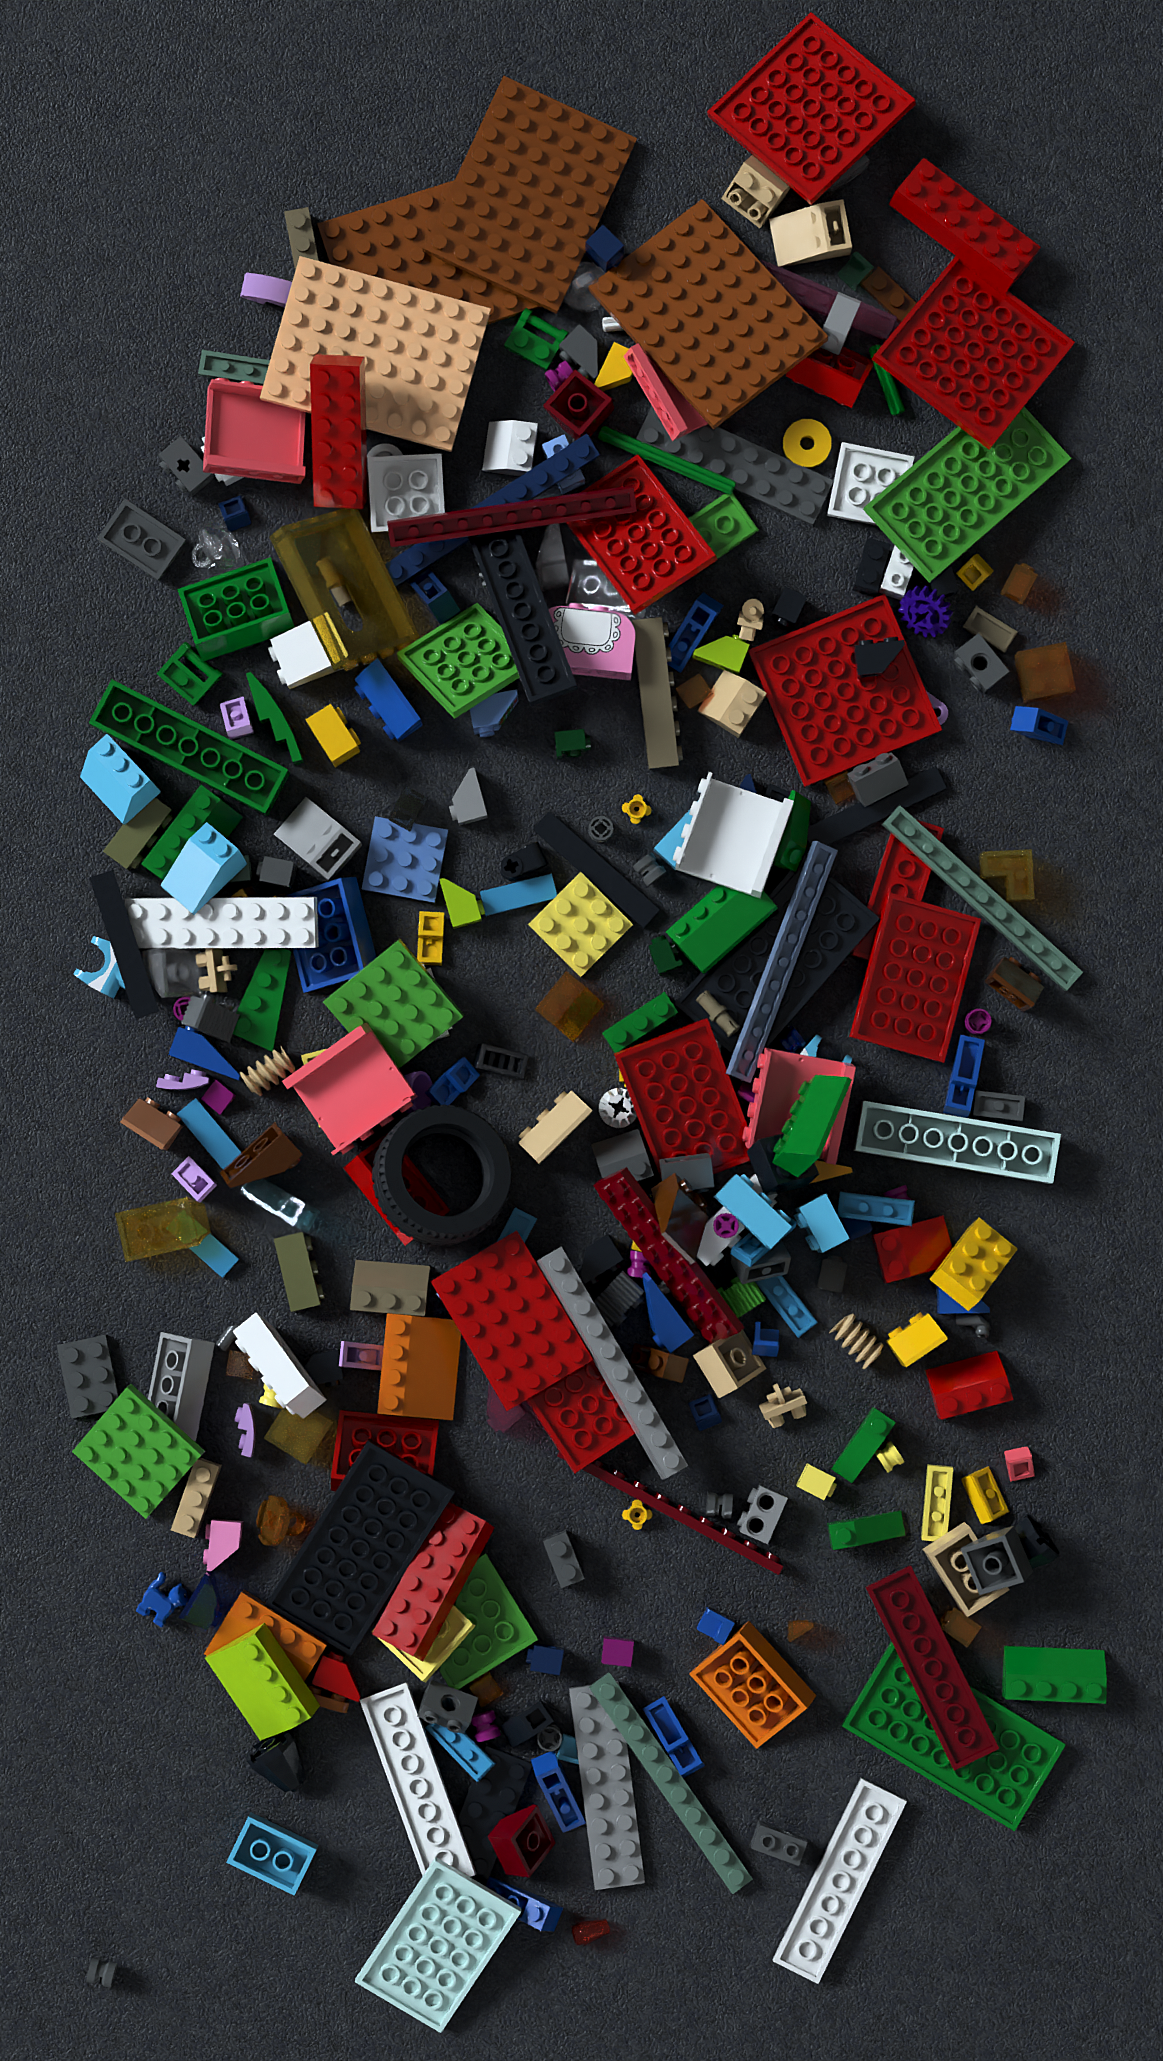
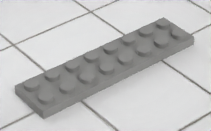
M591 1685L569 1688L594 1889L600 1890L645 1883L627 1742L589 1689Z

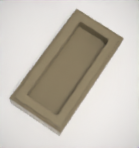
M977 606L963 626L964 630L974 636L979 633L987 644L1003 654L1018 633Z

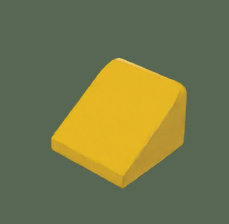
M976 554L956 574L974 591L994 570L979 554Z

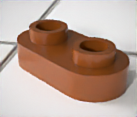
M308 1685L309 1690L321 1707L347 1713L350 1703L346 1701V1697L334 1692L330 1696L321 1693V1688Z

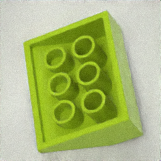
M265 1623L205 1657L260 1741L296 1727L310 1719L320 1707Z

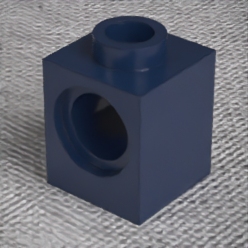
M534 1643L533 1649L528 1648L526 1660L527 1664H531L530 1671L560 1675L564 1648Z

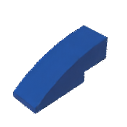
M960 1035L943 1113L968 1118L971 1112L974 1090L977 1085L985 1040Z
M665 1696L643 1708L683 1779L705 1766Z

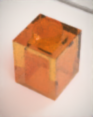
M1015 564L1000 594L1022 605L1038 574L1034 573V569L1027 564Z
M955 1607L952 1611L948 1609L940 1620L943 1623L941 1629L966 1647L969 1646L981 1629L978 1623Z

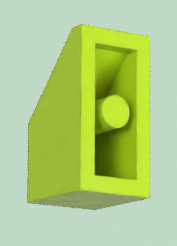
M733 634L732 637L725 636L695 649L692 658L739 675L750 644L745 643V639H741L738 635Z
M445 878L439 879L453 929L481 922V915L485 914L482 901H476L474 894Z

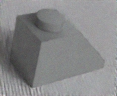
M838 292L822 329L828 335V341L820 346V348L837 355L840 354L861 301Z
M475 768L468 770L452 798L453 806H449L452 820H458L459 826L488 818Z

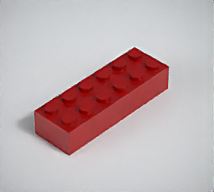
M925 158L919 162L898 187L889 203L896 211L1005 294L1033 261L1041 248Z
M315 354L310 363L314 507L363 509L368 499L365 357Z
M448 1502L410 1562L372 1634L423 1662L495 1527Z

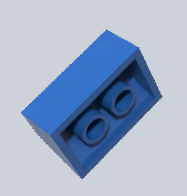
M378 658L355 678L357 686L354 689L362 700L367 698L371 703V706L368 707L376 720L381 717L386 724L383 730L390 739L395 737L400 742L423 726L420 717Z

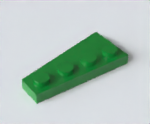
M265 948L236 1013L240 1016L233 1032L234 1035L271 1052L275 1046L283 995L292 952L285 948Z

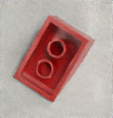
M943 1215L913 1223L912 1226L906 1225L871 1235L884 1283L936 1270L952 1250Z

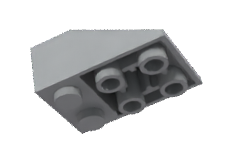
M307 797L304 798L274 833L277 838L328 881L334 879L362 846L357 838Z

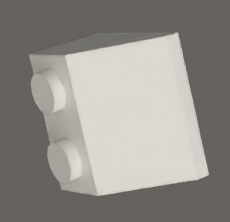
M516 420L489 422L482 471L522 476L533 468L538 423Z

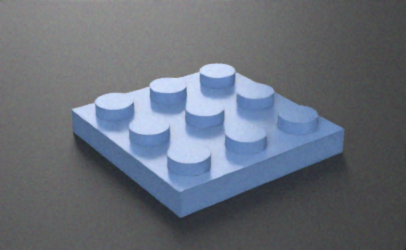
M375 816L362 890L435 903L448 830Z

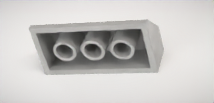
M161 1332L148 1400L193 1441H196L215 1343Z

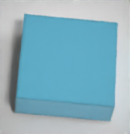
M563 1734L557 1754L558 1759L579 1765L575 1737Z

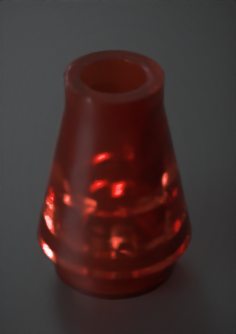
M606 1919L581 1921L571 1926L576 1946L582 1945L584 1947L600 1937L610 1934Z

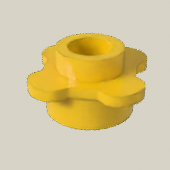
M637 794L633 796L629 803L622 805V811L629 815L631 823L638 824L641 818L651 814V807L645 804L641 795ZM638 807L639 811L636 812L634 808Z
M634 1500L632 1506L628 1510L623 1511L622 1517L625 1520H629L635 1530H639L646 1520L652 1518V1512L643 1507L640 1500ZM636 1512H638V1513L640 1514L639 1517H636V1516H635V1513H636Z

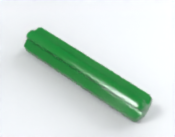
M878 344L869 348L871 358H873L882 345ZM873 361L891 414L895 416L903 413L905 408L894 377Z

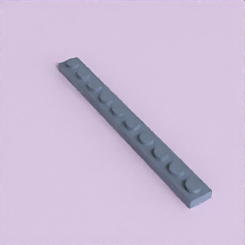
M812 841L726 1074L748 1083L752 1081L759 1055L764 1049L838 851L818 841Z

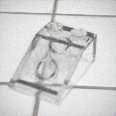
M574 560L565 606L569 607V603L583 604L586 609H594V606H605L609 608L608 611L621 613L631 620L644 618L645 609L634 615L594 561Z

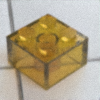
M285 1407L278 1414L264 1439L307 1465L331 1428L334 1420L317 1409L303 1419L296 1413L292 1415Z

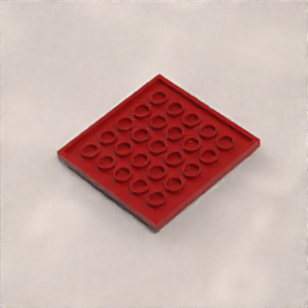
M810 12L707 111V115L812 205L916 105V101Z
M955 256L875 353L872 360L990 450L1075 342L1012 293L1007 291L1005 294Z
M886 594L748 650L804 788L873 760L880 754L895 751L942 731L905 640L903 650L882 676L857 678L854 646L859 645V641L873 640L874 643H882L884 638L898 637V641L904 640Z

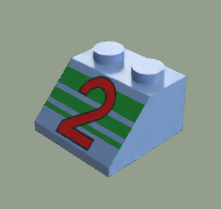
M517 689L495 693L470 709L475 735L480 734V737H488L494 735V731L500 729L518 702Z

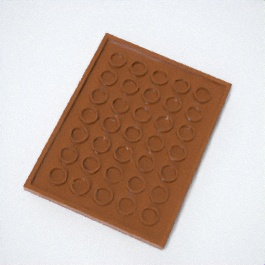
M503 75L422 251L557 314L585 254V242L594 234L637 138Z
M455 180L317 223L331 265L491 308L487 325L522 314L525 308L531 311L542 308L422 251Z
M703 199L624 258L617 267L611 268L588 286L589 292L636 344L639 343L644 353L713 430L828 341V335Z

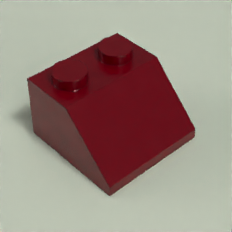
M575 369L546 401L543 408L566 433L577 440L585 434H588L590 437L612 413L614 404L607 394Z
M534 1804L502 1818L488 1835L506 1875L530 1878L556 1844L538 1805Z

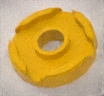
M801 419L794 422L786 430L783 437V451L786 458L802 467L814 468L821 465L827 459L831 450V436L828 429L821 422L813 419ZM803 438H810L814 442V447L810 450H805L801 447L800 441Z

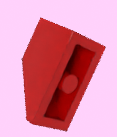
M330 1651L329 1654L324 1653L312 1684L359 1702L362 1694L348 1662L343 1660L344 1656Z

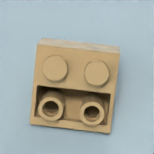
M752 155L743 163L721 199L757 227L761 228L783 201L790 187Z

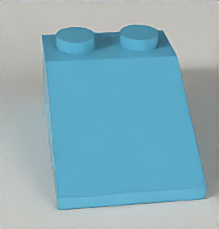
M206 822L189 838L162 882L161 887L195 915L247 865V862L236 846Z

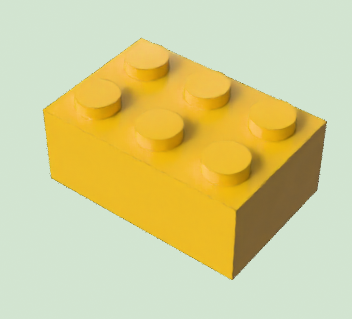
M978 1218L966 1229L930 1280L969 1311L982 1299L1017 1251V1248L981 1218Z

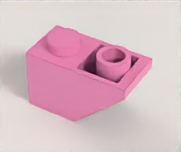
M212 1519L211 1524L206 1525L205 1539H209V1549H204L203 1564L207 1565V1571L214 1570L241 1547L243 1521Z

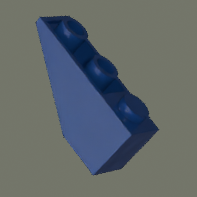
M489 1876L486 1884L487 1888L521 1907L518 1920L540 1931H555L563 1907L541 1896Z

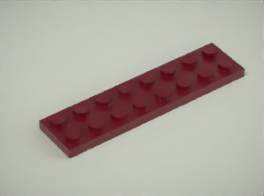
M627 1167L600 1179L593 1185L600 1198L611 1209L614 1217L619 1220L628 1232L629 1237L642 1251L643 1256L650 1262L659 1278L664 1281L672 1292L673 1297L678 1300L688 1317L693 1320L709 1344L738 1334L745 1328L698 1263L695 1261L690 1264L661 1235L655 1205Z
M909 1565L866 1586L865 1588L953 1770L955 1771L998 1750L999 1747L912 1566Z

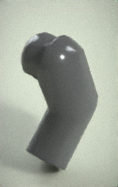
M956 1314L957 1326L971 1325L976 1329V1334L979 1338H987L989 1336V1331L991 1330L990 1323L980 1314Z
M240 1325L227 1327L216 1345L226 1351L230 1344L238 1339L233 1330Z

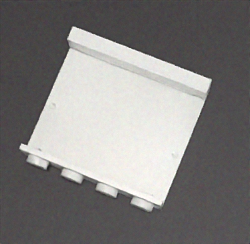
M709 772L707 779L702 778L697 791L701 793L699 801H693L689 812V815L693 816L690 825L685 823L681 834V838H684L682 847L677 846L673 856V860L676 861L675 869L761 898L794 801L784 798L782 803L712 779V773Z

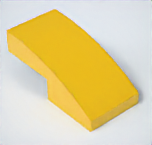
M419 912L417 959L421 964L442 966L444 912Z

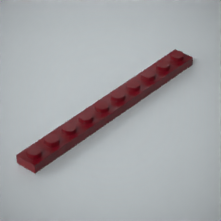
M631 485L387 521L390 545L391 547L632 513L637 512L634 487Z
M559 1452L557 1456L565 1460ZM596 1459L582 1469L775 1574H780L783 1565L779 1563L781 1558L768 1551L766 1555L758 1552V1546L748 1540H745L744 1543L734 1539L736 1534L725 1528L722 1531L713 1528L714 1522L703 1516L698 1520L690 1515L692 1512L690 1509L680 1504L677 1508L668 1503L670 1500L668 1497L658 1492L655 1496L646 1492L648 1487L636 1480L631 1484L624 1480L625 1474L615 1469H612L611 1472L603 1469L604 1463Z

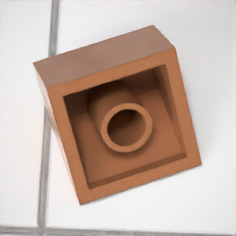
M149 1097L146 1100L139 1098L120 1123L160 1149L167 1151L183 1128V1125L178 1123L181 1118L170 1111L164 1114L158 1110L160 1105Z

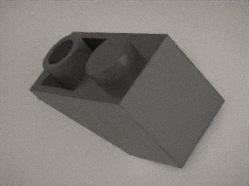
M579 324L559 344V351L561 352L559 356L563 361L566 360L569 365L572 363L579 369L578 372L594 384L598 377L597 340Z

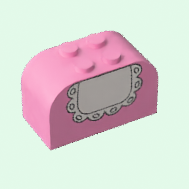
M569 603V607L555 606L548 609L572 674L631 681L635 630L631 621L626 616L618 612L608 611L609 608L605 606H594V609H586L583 604Z

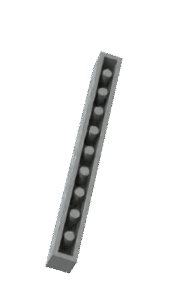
M560 1247L536 1261L661 1479H666L687 1467L688 1464L563 1248Z

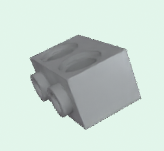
M759 1485L757 1489L752 1488L747 1502L751 1503L747 1512L742 1511L737 1525L741 1526L739 1531L768 1544L788 1498L762 1485ZM770 1495L773 1498V1504L770 1508L764 1509L760 1507L759 1500L762 1496ZM754 1518H759L763 1521L762 1529L757 1532L749 1528V1523Z

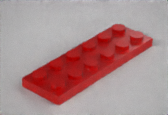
M917 820L936 839L941 841L944 828ZM890 833L867 908L879 918L881 917L887 893L922 901L931 869L892 833ZM879 922L853 950L852 956L869 961Z

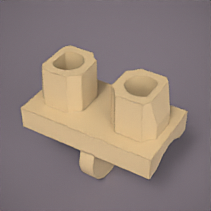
M749 599L744 603L737 622L738 625H742L739 638L754 641L756 629H762L764 607L760 600Z
M205 948L204 952L196 954L198 968L207 967L208 976L199 977V989L210 991L211 993L227 992L226 981H231L230 971L237 970V965H230L229 956H223L222 948Z
M774 1384L775 1392L767 1395L768 1401L759 1405L765 1420H768L773 1428L785 1423L782 1413L791 1410L794 1419L806 1416L805 1404H807V1401L800 1388L791 1392L790 1387L780 1390L778 1384Z

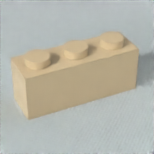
M199 1458L195 1462L171 1531L192 1538L198 1536L222 1466L221 1464Z

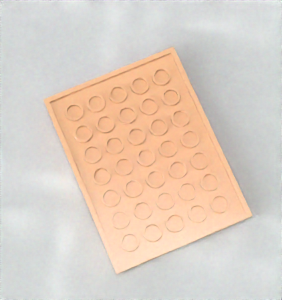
M299 256L260 400L311 413L310 363L315 354L364 356L366 429L452 452L491 308Z

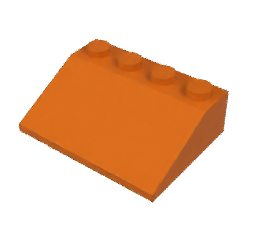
M387 1313L377 1414L453 1420L461 1333L453 1320Z
M243 1590L228 1612L204 1655L207 1656L265 1623L303 1681H305L328 1642L266 1607L265 1602Z
M750 1621L726 1639L724 1645L721 1644L690 1672V1676L756 1749L804 1712L816 1697V1694Z

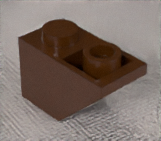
M634 1343L629 1364L633 1369L682 1383L689 1359Z

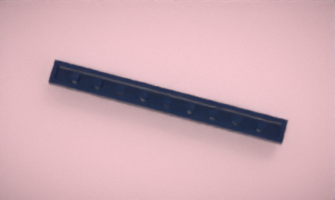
M585 434L472 508L533 500L601 455L589 435ZM466 536L415 544L381 566L380 570L392 589H395L467 543L469 538Z

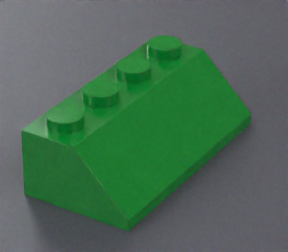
M200 785L141 864L164 881L189 838L206 822L227 839L243 817L204 786Z
M718 885L672 925L666 933L675 946L705 974L776 911L778 907L764 891L761 898H757Z
M815 1075L809 1082L804 1081L798 1091L800 1098L794 1102L790 1109L792 1117L786 1121L782 1128L783 1138L779 1139L774 1147L773 1152L776 1154L772 1163L799 1177L820 1158L852 1079L841 1076Z
M1004 1646L1002 1696L1005 1699L1106 1704L1107 1674L1104 1650Z

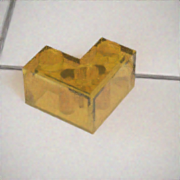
M1032 849L985 851L979 854L980 879L1005 878L1007 903L1031 902L1034 900Z

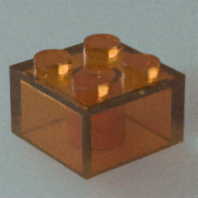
M1066 642L1018 651L1014 655L1024 704L1071 695L1076 691Z

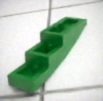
M251 672L246 673L261 724L271 722L277 744L287 742L294 765L304 763L296 739L281 710Z

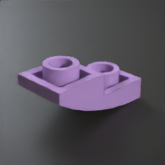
M246 273L240 297L260 304L269 302L285 308L292 282L261 274Z
M191 1070V1074L184 1073L183 1082H179L180 1077L165 1074L164 1079L158 1078L156 1087L167 1090H189L210 1084L211 1079L205 1077L206 1072Z
M244 1403L243 1408L238 1407L235 1422H239V1429L247 1430V1434L241 1435L239 1449H243L241 1455L252 1457L256 1440L255 1418L251 1404Z

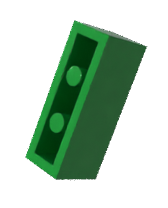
M663 992L602 1032V1035L613 1052L617 1053L677 1015L678 1011L667 994Z

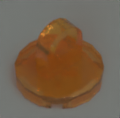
M270 1495L268 1496L269 1499L264 1500L260 1505L256 1525L257 1528H260L261 1534H258V1537L262 1544L277 1546L283 1541L285 1536L300 1534L305 1527V1518L297 1510L288 1509L287 1502L283 1497ZM296 1517V1524L288 1528L289 1520Z

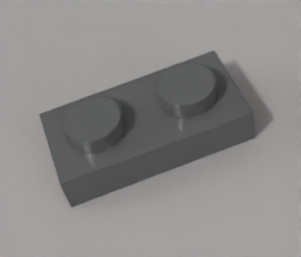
M976 1090L972 1115L1023 1121L1025 1096Z

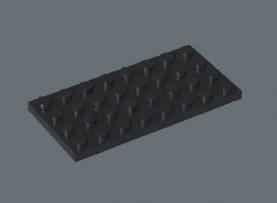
M806 855L802 857L796 872L790 871L769 894L768 897L775 903L778 909L705 974L701 972L674 1003L694 1022L707 1018L716 1041L732 1055L807 858ZM828 875L764 1049L774 1042L880 920L876 914L830 875ZM706 990L710 992L721 1006L724 1005L727 1008L726 1012L741 1026L731 1037H728L716 1022H712L709 1019L710 1015L696 1001L698 996Z
M368 1439L266 1601L265 1606L352 1656L452 1498L455 1489L373 1440Z

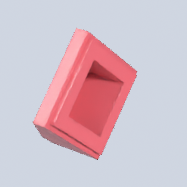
M1028 1447L1004 1452L1010 1482L1035 1477L1032 1455Z

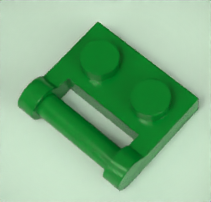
M525 308L504 347L547 371L559 351V344L568 336L569 332L563 328L559 330L533 315V311ZM527 322L554 337L556 340L553 345L524 329Z
M184 642L156 674L195 707L222 678L223 673L219 669L215 670L206 661L202 662L200 656L191 649L192 646ZM184 656L209 677L205 682L180 662Z

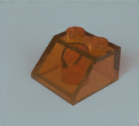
M566 971L538 1004L535 1012L574 1042L603 1007L604 1003Z

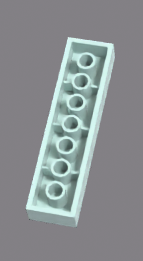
M862 1101L853 1151L1053 1184L1061 1134Z

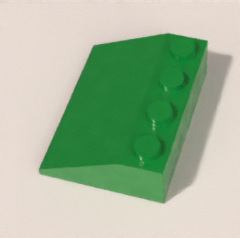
M271 557L177 589L202 662L279 636L295 628Z

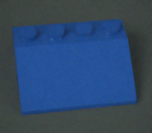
M356 877L339 878L286 895L287 897H317L319 947L292 948L303 993L346 983L376 958Z

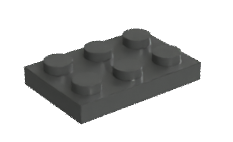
M126 499L122 501L97 538L99 542L157 581H160L187 542L186 539Z
M107 1335L57 1345L71 1419L107 1411L119 1397Z

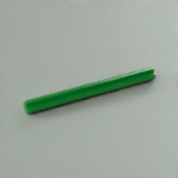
M603 426L599 432L598 438L604 442L635 455L638 454L644 459L717 490L732 494L735 489L736 482L619 431Z

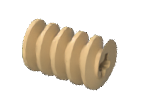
M282 1046L281 1054L276 1050L272 1051L273 1059L267 1055L264 1056V1065L257 1060V1070L248 1066L249 1075L239 1072L252 1093L254 1092L261 1096L263 1095L261 1087L269 1091L271 1090L270 1081L278 1085V1076L286 1079L287 1070L292 1074L295 1072V1066Z
M850 1314L840 1320L830 1330L829 1334L837 1331L835 1340L844 1338L845 1340L841 1347L845 1348L850 1345L851 1349L848 1354L858 1353L855 1361L865 1360L862 1369H865L881 1354L883 1344L878 1343L874 1345L876 1336L872 1335L867 1338L869 1329L860 1330L863 1323L861 1321L853 1323L856 1315Z

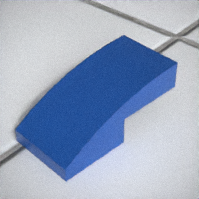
M462 1057L441 1075L425 1094L435 1105H450L460 1093L465 1092L480 1074L465 1057Z

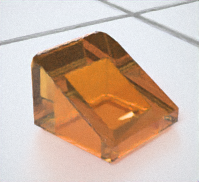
M701 674L694 676L676 688L689 709L696 707L713 695Z
M847 770L823 780L835 804L855 794L847 776Z
M230 1350L226 1375L252 1379L253 1366L248 1361L251 1357L246 1352Z
M788 1620V1642L793 1641L812 1629L814 1623L811 1620Z
M490 1671L485 1672L468 1683L471 1692L475 1697H478L477 1701L482 1707L503 1694Z

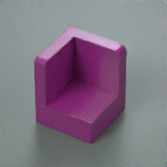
M604 1636L601 1662L603 1664L631 1667L634 1639Z

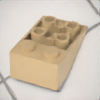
M843 199L819 203L769 219L778 268L851 254L852 243Z

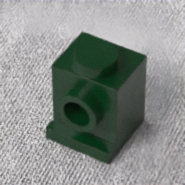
M584 729L555 732L557 760L562 759V754H567L569 758L582 756L581 752L591 750L590 735H585Z
M665 935L651 940L652 945H649L648 949L659 975L683 965L681 960H675V957L679 956L674 943L669 944Z

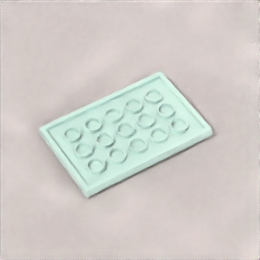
M435 1857L357 1975L355 1983L441 2033L520 1915L521 1907Z

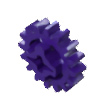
M916 586L913 591L909 589L900 601L902 606L899 608V612L904 613L901 620L908 621L906 627L908 629L914 627V633L918 634L921 631L924 637H927L929 633L933 637H936L938 633L942 634L952 621L950 617L953 611L947 610L951 604L950 602L943 601L945 595L938 596L937 589L930 592L928 586H925L922 590L919 586Z

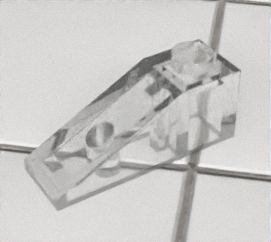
M559 523L547 525L537 557L534 573L541 591L569 586Z

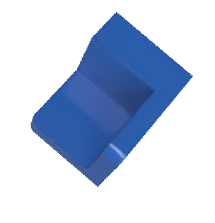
M755 1322L752 1355L777 1357L779 1330L760 1329L761 1322Z
M707 1607L697 1625V1630L724 1645L735 1622Z

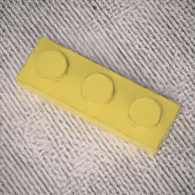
M927 1464L921 1540L936 1541L948 1533L953 1478L952 1466Z

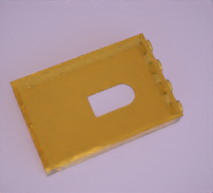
M344 508L280 527L269 536L334 671L341 668L348 671L358 666L360 662L363 665L369 664L377 659L378 656H381L382 659L393 655L396 650L401 651L420 638L358 509ZM346 585L363 621L361 631H352L345 625L329 590Z

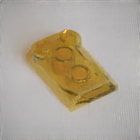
M190 1197L115 1213L125 1262L199 1246L202 1240L211 1233L205 1204L194 1201Z

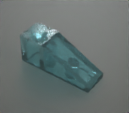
M264 1178L245 1183L240 1191L241 1195L307 1233L320 1213L316 1208Z

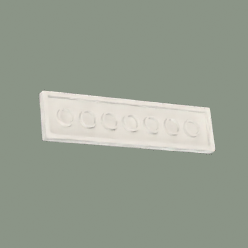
M212 897L195 915L175 898L125 899V908L138 948L319 947L317 897Z
M408 1682L361 1699L360 1703L422 1876L435 1857L469 1877L476 1875L477 1873L420 1717H417L418 1709Z
M863 1778L860 1779L774 1955L773 1962L819 1984L907 1802L905 1799Z

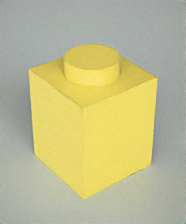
M807 1463L796 1486L825 1500L826 1496H832L837 1484L834 1483V1476Z

